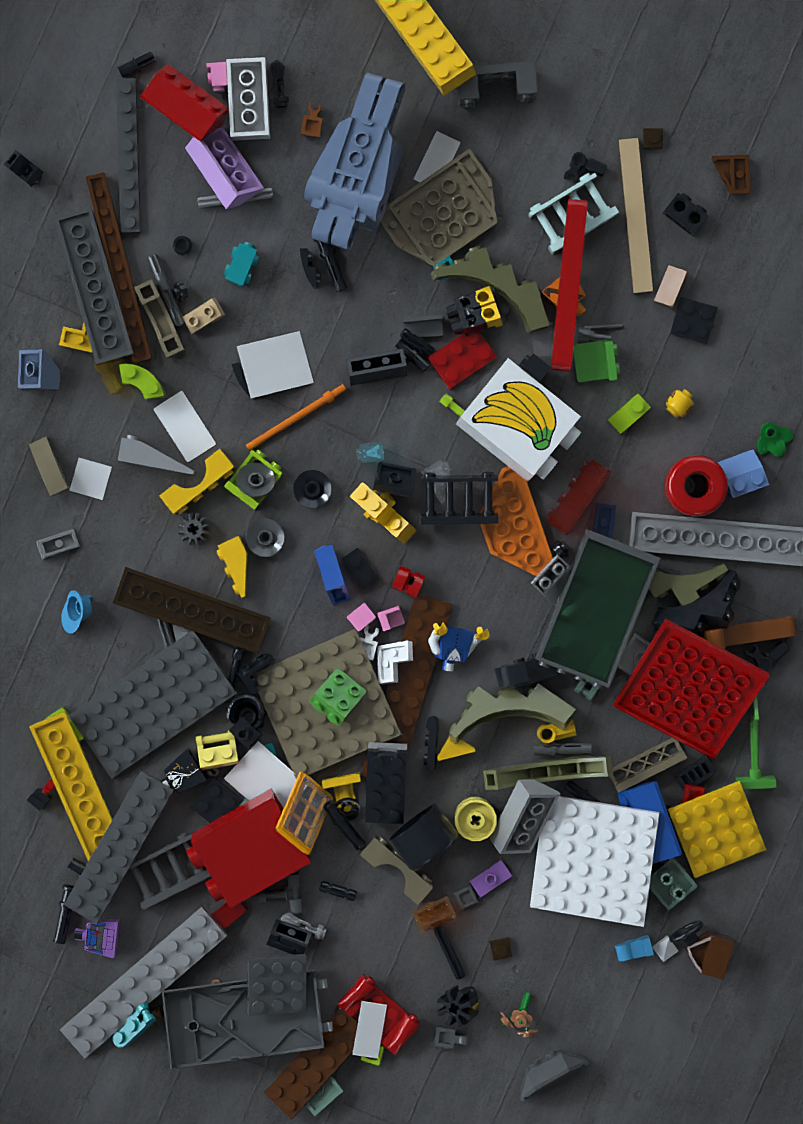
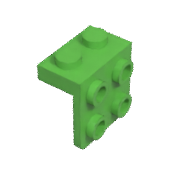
M612 340L578 343L573 346L576 377L579 382L601 379L617 380V375L620 374L619 363H615V355H618L617 345L613 344Z
M335 669L313 695L310 703L315 710L325 714L330 722L340 726L365 695L366 690L343 671Z

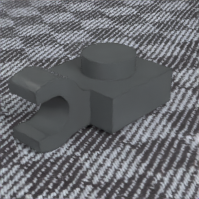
M437 1026L435 1046L453 1049L454 1043L468 1045L469 1035L455 1034L456 1028Z

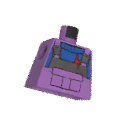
M103 919L98 924L89 921L86 929L76 928L74 939L85 941L84 950L115 958L117 955L120 919Z

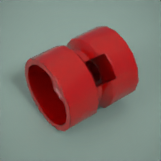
M401 565L391 588L400 592L405 590L407 595L416 598L425 575L418 572L411 573V569ZM408 579L413 581L412 585L407 584Z

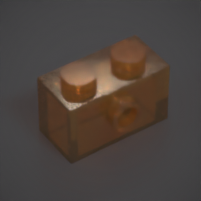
M447 896L435 902L434 900L424 904V907L412 912L421 933L456 918Z

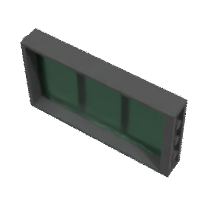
M586 529L535 659L539 661V665L550 668V665L557 668V672L567 675L568 672L575 675V679L585 682L586 679L593 682V686L603 689L604 686L609 688L660 558Z

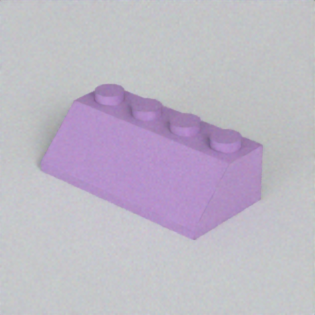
M223 127L215 130L201 142L193 137L185 147L225 209L240 206L264 189Z

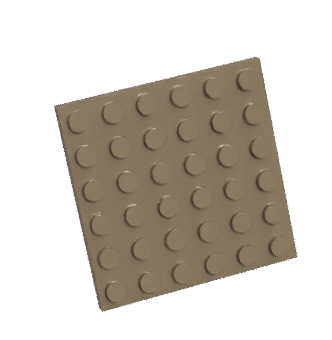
M356 629L252 674L258 684L256 686L289 765L295 773L296 779L299 772L309 775L367 750L369 742L383 743L402 734ZM335 669L343 671L366 690L365 695L340 726L330 722L325 714L315 710L310 703L313 695Z

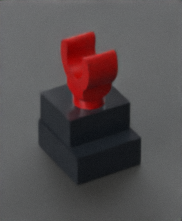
M50 779L42 790L37 788L27 799L39 811L51 799L48 794L55 787L53 780Z

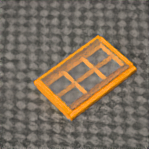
M299 772L275 829L300 851L309 855L327 814L322 807L326 802L333 800L332 795L306 773Z

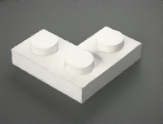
M411 641L377 646L379 684L385 685L398 682V663L413 661V644Z

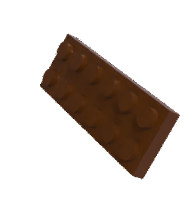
M341 1008L328 1021L332 1022L333 1031L323 1032L325 1048L301 1051L264 1092L290 1119H293L353 1053L358 1021Z

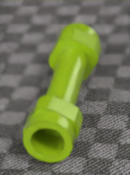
M447 393L439 401L444 407L447 408L448 406L460 417L465 412Z

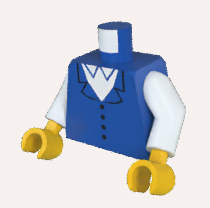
M435 623L433 624L434 630L428 643L434 656L443 659L442 670L454 671L455 661L465 662L475 647L482 640H487L490 634L488 629L483 632L482 627H478L476 629L477 634H475V632L468 629L446 627L444 623L439 626Z

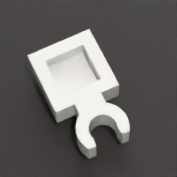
M367 625L364 628L366 636L365 638L360 637L369 660L373 661L379 643L373 640L379 634V628H376L375 632L370 634L368 632L369 626Z

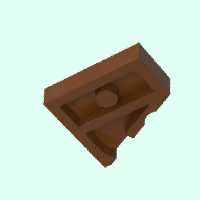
M749 155L711 157V161L730 195L750 194Z

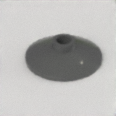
M250 463L243 466L238 472L237 485L244 494L250 497H262L272 491L275 485V476L273 471L266 465Z
M267 518L259 519L248 528L246 542L254 554L262 557L272 556L282 548L284 532L276 521ZM264 534L269 535L268 541H263L262 536Z

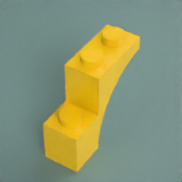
M363 482L351 494L350 497L403 544L417 531Z

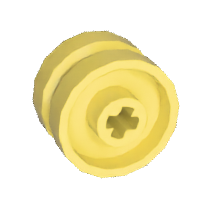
M469 797L464 799L457 806L454 813L457 831L465 839L482 841L488 838L495 830L497 824L496 812L492 804L484 798ZM472 816H479V820L473 821Z

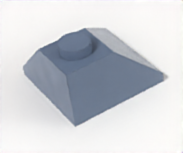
M45 349L19 350L18 389L59 390L60 370Z

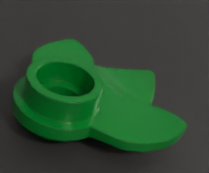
M767 422L760 429L761 437L758 439L756 447L760 455L769 451L774 456L781 458L786 451L785 443L792 441L794 437L786 427H778L772 422ZM772 429L773 433L768 435V430Z

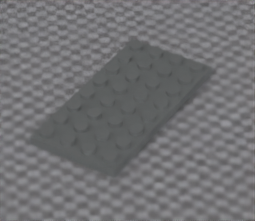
M191 631L68 716L112 779L231 698L237 691L198 634Z

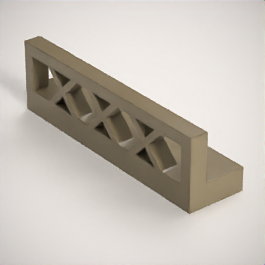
M670 738L612 767L613 772L618 769L626 771L624 779L617 782L614 775L610 776L619 793L687 759V756L678 740ZM674 742L678 752L672 755L664 753L666 745ZM652 752L661 754L659 761L656 763L647 761L649 754ZM636 760L643 762L642 769L638 772L630 770L632 762Z

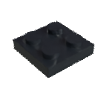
M680 297L670 334L707 345L718 307Z
M379 462L373 490L411 497L416 469Z
M213 777L190 808L211 823L239 807L243 799Z

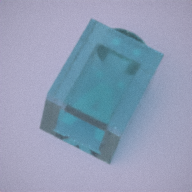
M382 441L359 444L360 448L356 449L357 460H361L362 464L385 461Z

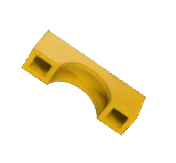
M222 449L217 450L205 460L206 475L199 485L193 488H182L174 484L159 495L173 514L179 513L180 515L185 512L190 502L196 503L204 497L203 492L207 489L209 491L213 490L219 485L217 481L221 478L227 479L234 473L232 470L235 466Z

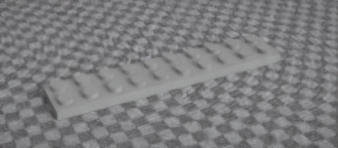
M632 512L629 546L644 552L803 566L802 527Z
M204 906L200 907L68 1021L60 1031L85 1059L120 1029L137 1010L139 1005L143 1003L149 1004L228 934Z

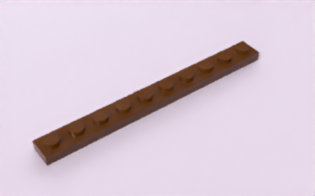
M102 172L87 176L86 181L104 252L134 355H131L132 362L138 363L150 360L152 356L106 175Z

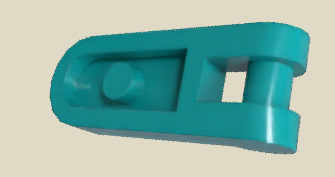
M147 1003L139 1005L137 1010L127 1019L126 1023L113 1034L112 1039L115 1046H129L155 1022L156 1018L153 1014H150Z

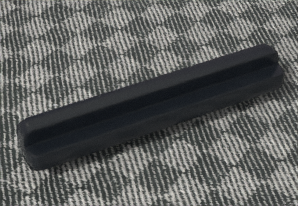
M440 925L434 928V933L455 978L459 980L465 977V972L444 927Z

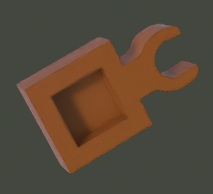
M310 102L308 106L310 115L303 116L301 135L320 138L323 118L318 117V114L321 112V104L314 111L311 109L312 102Z

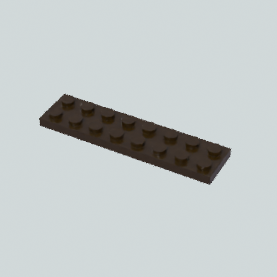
M128 567L124 569L112 603L259 654L271 617Z

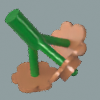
M527 992L524 993L520 1008L514 1010L508 1018L501 1012L500 1014L503 1017L500 1020L502 1025L507 1028L511 1026L515 1029L510 1021L514 1022V1025L518 1028L524 1026L525 1030L517 1031V1034L530 1038L534 1036V1032L539 1031L538 1029H529L533 1017L527 1013V1008L532 994Z

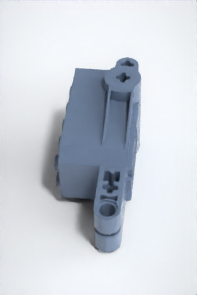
M366 73L351 117L338 123L306 184L305 201L310 202L311 207L318 212L312 229V239L350 250L358 228L374 233L377 232L379 223L385 214L389 194L404 153L398 138L391 131L404 96L405 83Z

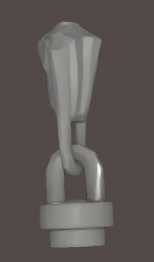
M291 912L285 913L281 917V921L302 928L300 927L301 923L307 925L305 930L315 934L314 939L323 940L327 930L323 928V925L319 924L317 928L313 927L310 923L299 919Z

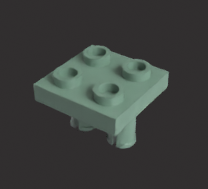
M674 857L668 859L651 874L650 889L668 911L698 887Z

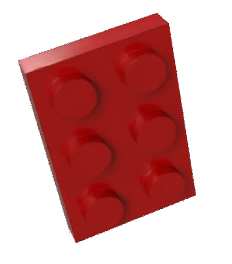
M481 332L471 333L472 335L467 337L463 333L428 357L449 390L497 358Z

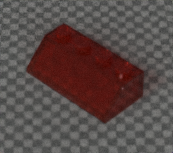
M592 459L589 462L584 461L579 468L581 471L580 475L577 478L575 476L568 484L570 487L568 492H563L557 500L559 504L556 509L551 508L546 515V518H548L546 523L565 536L569 534L611 474L609 469Z

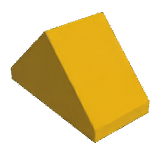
M449 735L439 751L437 759L440 761L475 752V748L463 739L454 744L450 741Z

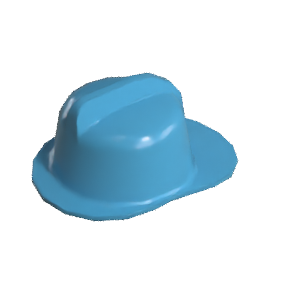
M75 590L69 592L62 611L61 620L63 628L67 633L76 632L81 621L91 616L92 596L79 594Z

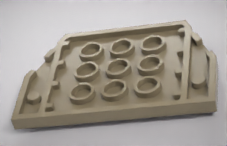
M469 148L388 204L380 223L398 248L434 266L497 224L492 180Z

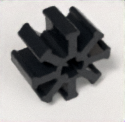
M456 985L445 991V994L438 998L437 1003L445 1006L437 1010L438 1016L448 1013L449 1017L445 1024L451 1026L457 1022V1027L460 1028L478 1015L479 1010L473 1009L472 1006L477 1004L479 1000L477 996L468 1000L467 995L471 989L466 986L459 991V986Z

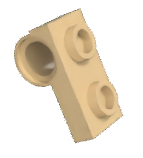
M212 298L182 318L191 334L208 324L225 316V313L217 299Z

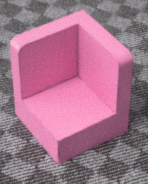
M365 602L347 616V619L358 632L376 618Z
M399 605L377 613L383 631L405 623Z

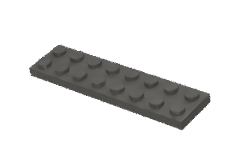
M92 208L54 218L96 365L134 355Z
M140 771L64 903L65 906L93 923H99L175 791L174 789L144 771Z

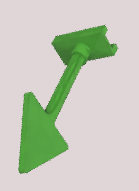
M756 696L748 708L751 713L750 776L735 777V782L740 781L743 789L776 788L775 777L773 775L761 776V769L759 768V712Z

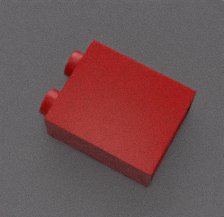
M272 788L193 832L191 838L192 847L186 850L193 866L197 870L205 866L212 879L206 882V886L216 902L225 899L230 908L311 863L310 854L307 855L300 851L275 829L284 808ZM290 820L287 829L294 834L296 828ZM298 833L297 837H298L301 841H303L302 838L300 837L299 833Z

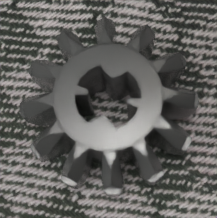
M189 513V521L182 517L181 520L185 525L178 524L179 528H183V531H179L178 535L185 534L181 540L184 542L189 538L188 545H192L193 539L196 545H200L199 538L205 542L206 538L203 534H210L209 531H204V528L210 527V524H202L206 521L205 517L198 521L200 517L198 513H196L194 520L193 515ZM192 524H194V526H198L199 531H196L197 534L195 535L193 532L189 531V528H192Z

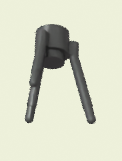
M585 325L584 327H579L577 342H593V338L611 340L612 336L594 334L592 330L623 328L624 325Z

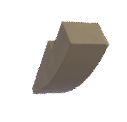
M47 436L29 444L50 496H55L70 489Z

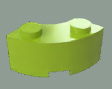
M119 364L122 384L138 387L146 400L166 397L162 384L152 373L137 365Z

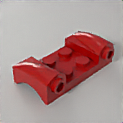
M362 974L350 990L338 1001L337 1005L358 1021L362 1001L386 1004L387 1008L381 1043L396 1055L419 1029L420 1020L413 1013L409 1014L381 990L372 977Z

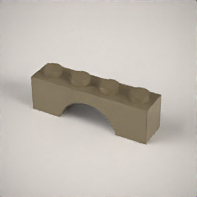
M151 279L134 287L151 320L166 358L170 359L186 352L155 282Z
M375 835L360 852V856L374 868L382 864H391L398 867L404 874L406 881L404 894L419 905L433 889L431 878L426 874L421 875L417 871L410 870L397 852L388 847V841L382 836L378 838Z

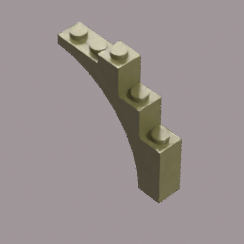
M480 246L470 248L469 252L465 255L466 261L459 259L453 261V265L450 266L441 264L436 266L435 270L431 272L433 281L458 278L490 286V288L502 295L514 307L522 319L527 334L549 326L536 281L530 283L529 280L518 283L519 286H517L511 264L505 266V263L495 265L493 269L486 247L480 249Z
M606 548L600 550L624 589L630 588L632 590L640 585V580H644L648 570L646 565ZM720 564L708 571L690 575H672L655 571L648 591L653 598L658 597L661 599L669 594L667 590L670 589L680 606L686 605L700 598L696 590L701 592L709 587L708 583L714 579L716 582L726 576L725 572L728 569L725 564Z
M539 683L535 688L532 687L528 691L526 697L511 686H507L505 689L502 688L495 698L478 686L475 691L471 690L466 697L468 709H465L462 713V719L458 724L454 723L449 730L450 741L457 744L477 726L494 719L513 716L537 718L551 723L564 731L575 717L576 709Z
M580 755L563 759H546L532 763H516L483 770L485 790H499L515 787L518 780L547 782L575 778L613 776L611 756Z

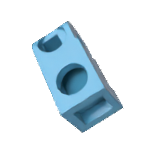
M648 935L615 945L618 961L654 955Z

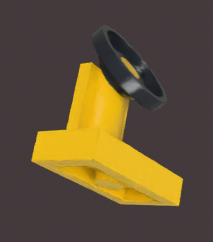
M360 772L322 780L323 789L334 788L335 805L337 808H341V812H356L351 816H346L347 820L356 818L361 811L360 803L355 799L352 784L361 782Z

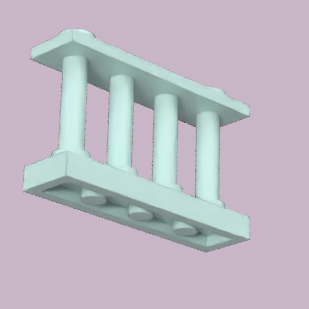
M589 173L585 174L579 179L581 182L543 205L538 203L530 208L529 218L536 215L551 239V245L548 247L551 254L563 248L564 237L557 236L543 211L553 206L565 225L566 212L559 201L568 195L571 199L580 200L576 191L583 186L587 187L601 214L594 218L587 211L585 234L618 215L619 211L615 206L612 208L607 206L592 181L596 179V173L592 175Z

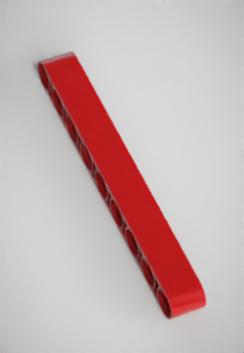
M568 199L551 359V370L570 372L588 200Z

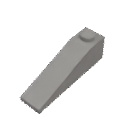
M127 435V439H121L118 461L195 475L196 471L146 443L138 441L139 437Z

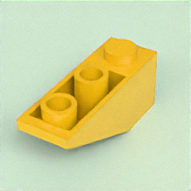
M237 536L217 545L219 550L216 551L220 560H224L227 565L224 569L228 578L232 577L235 583L232 585L235 594L243 598L246 596L248 553L241 537Z

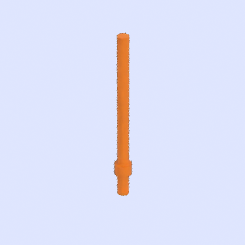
M344 384L331 392H325L323 397L246 444L248 450L251 451L327 402L328 404L333 402L335 397L347 391Z

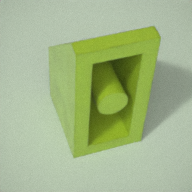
M636 394L611 416L608 421L621 434L651 407L639 394Z

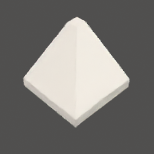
M665 936L652 946L663 962L678 952L675 945L669 941L668 936Z

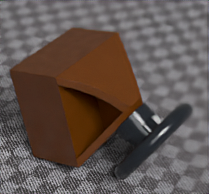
M697 920L681 927L669 937L671 943L684 942L690 959L701 974L724 980L734 944L729 936L709 930L697 936L696 933L703 927V922Z

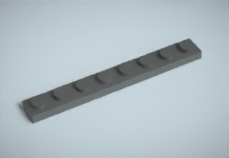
M136 78L116 79L121 233H141Z

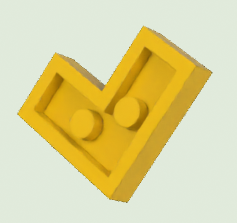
M84 323L82 330L63 326L59 342L60 346L93 353Z

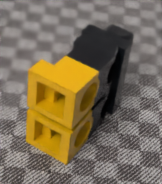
M490 286L464 295L461 298L453 299L455 304L445 308L449 319L460 317L459 321L450 323L454 335L465 333L467 337L472 335L471 333H477L492 326L496 328L503 326Z

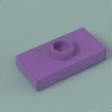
M499 860L471 879L470 883L478 895L482 897L512 875L503 861Z

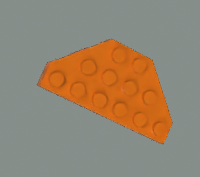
M505 467L501 469L498 475V482H495L492 487V510H494V513H498V524L480 525L490 554L537 576L553 557L527 481L510 467Z

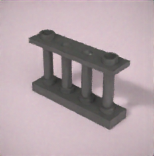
M184 832L177 836L178 840L138 860H134L130 869L144 894L143 900L140 902L143 910L210 877L205 866L199 870L195 868V874L189 877L187 874L185 875L172 848L183 844L185 850L192 847L189 841L192 838V833ZM164 852L178 877V882L173 885L167 882L155 858ZM146 861L149 862L161 886V891L155 894L153 891H150L138 865Z

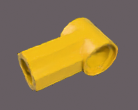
M573 720L564 731L553 724H544L538 728L537 736L542 742L551 743L555 740L576 736V729ZM550 729V737L547 739L542 738V731Z

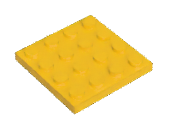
M740 781L668 809L695 878L766 850Z

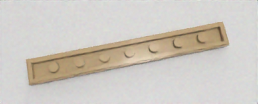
M638 138L619 140V152L633 294L653 292Z

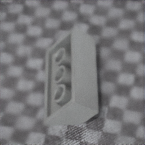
M518 780L490 837L500 854L531 853L560 793L536 780Z

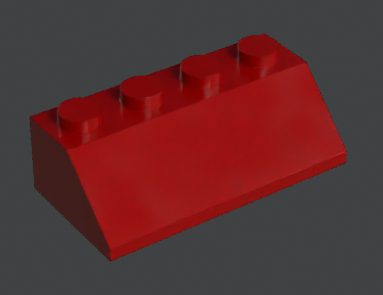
M169 64L155 74L140 97L200 142L223 125L229 109Z

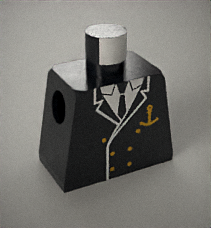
M188 748L164 770L167 777L161 782L171 788L175 787L179 793L205 782L208 777L200 769L199 763Z

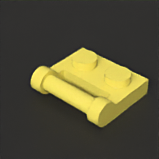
M229 730L227 733L205 737H202V735L196 736L201 770L239 764L236 739ZM229 740L230 743L204 749V744Z

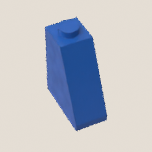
M324 545L314 550L332 605L350 600L333 545Z

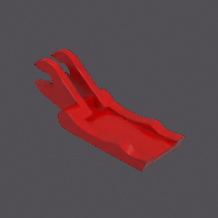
M226 902L211 916L225 929L248 909L242 902L232 908Z

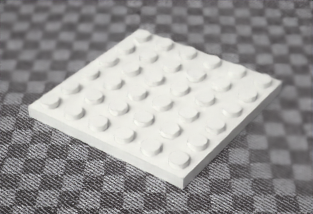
M559 796L539 836L530 907L644 927L660 812Z

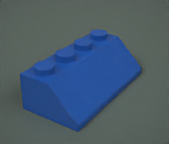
M657 781L635 784L619 793L617 792L621 806L660 812L653 864L682 855Z

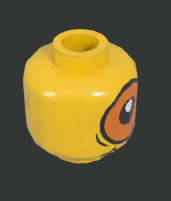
M685 389L683 391L675 390L665 402L666 410L677 419L678 417H685L694 406V402L691 399L693 395Z

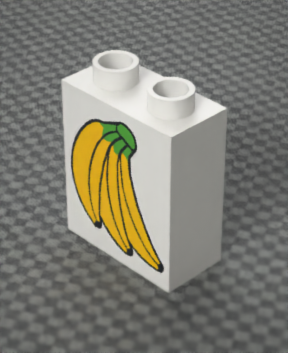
M508 358L462 414L456 425L528 482L535 473L543 480L558 462L550 454L558 444L566 450L573 444L581 431L574 427V424L581 416Z

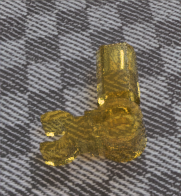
M124 358L96 365V362L94 364L96 372L103 376L101 379L111 395L120 391L122 386L114 373L109 372V370L115 364L124 363Z

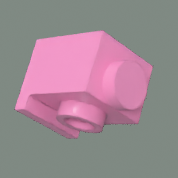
M226 62L206 63L208 71H211V73H208V83L212 84L213 92H224L225 89H228Z

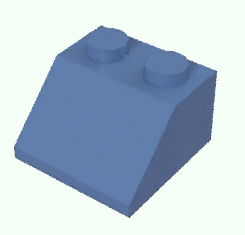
M753 449L717 462L727 476V492L730 498H735L769 485L763 466Z

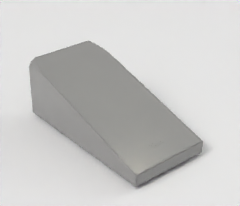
M74 529L36 541L42 560L80 547Z

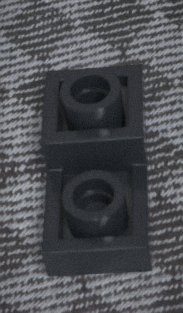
M300 248L301 262L306 277L313 289H317V284H321L320 272H317L316 267H309V265H312V253H308L307 248Z
M239 362L232 364L239 384L247 395L250 396L241 364Z

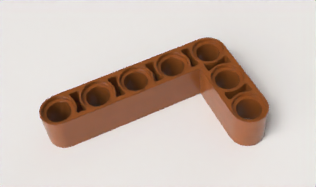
M794 616L728 625L727 629L708 628L705 629L702 638L725 649L726 646L796 636L797 632Z

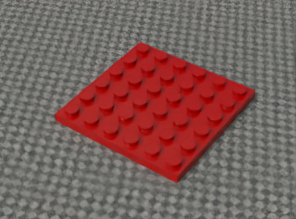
M665 618L615 699L613 706L702 754L715 759L769 678L770 673Z

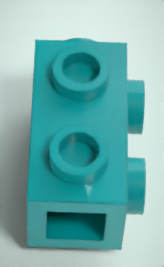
M245 242L244 244L239 243L238 247L234 246L231 253L233 260L231 265L227 264L223 274L226 275V281L243 288L246 284L249 285L253 276L250 273L252 267H256L260 259L255 245Z

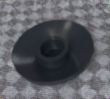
M317 470L304 471L296 478L293 485V493L296 500L307 508H317L324 505L330 498L332 491L328 477ZM312 485L316 487L314 493L309 491V487Z

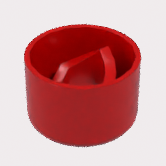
M694 455L678 460L669 468L664 478L663 490L667 502L678 513L690 517L705 516L717 510L724 502L728 491V480L723 468L715 460L706 456ZM697 474L701 476L706 483V492L699 498L690 496L685 489L686 480L691 475Z

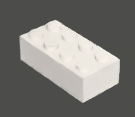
M265 57L226 59L230 137L232 141L270 139L267 62Z

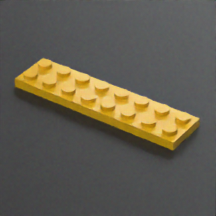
M64 711L30 725L29 728L89 862L113 818L68 715Z

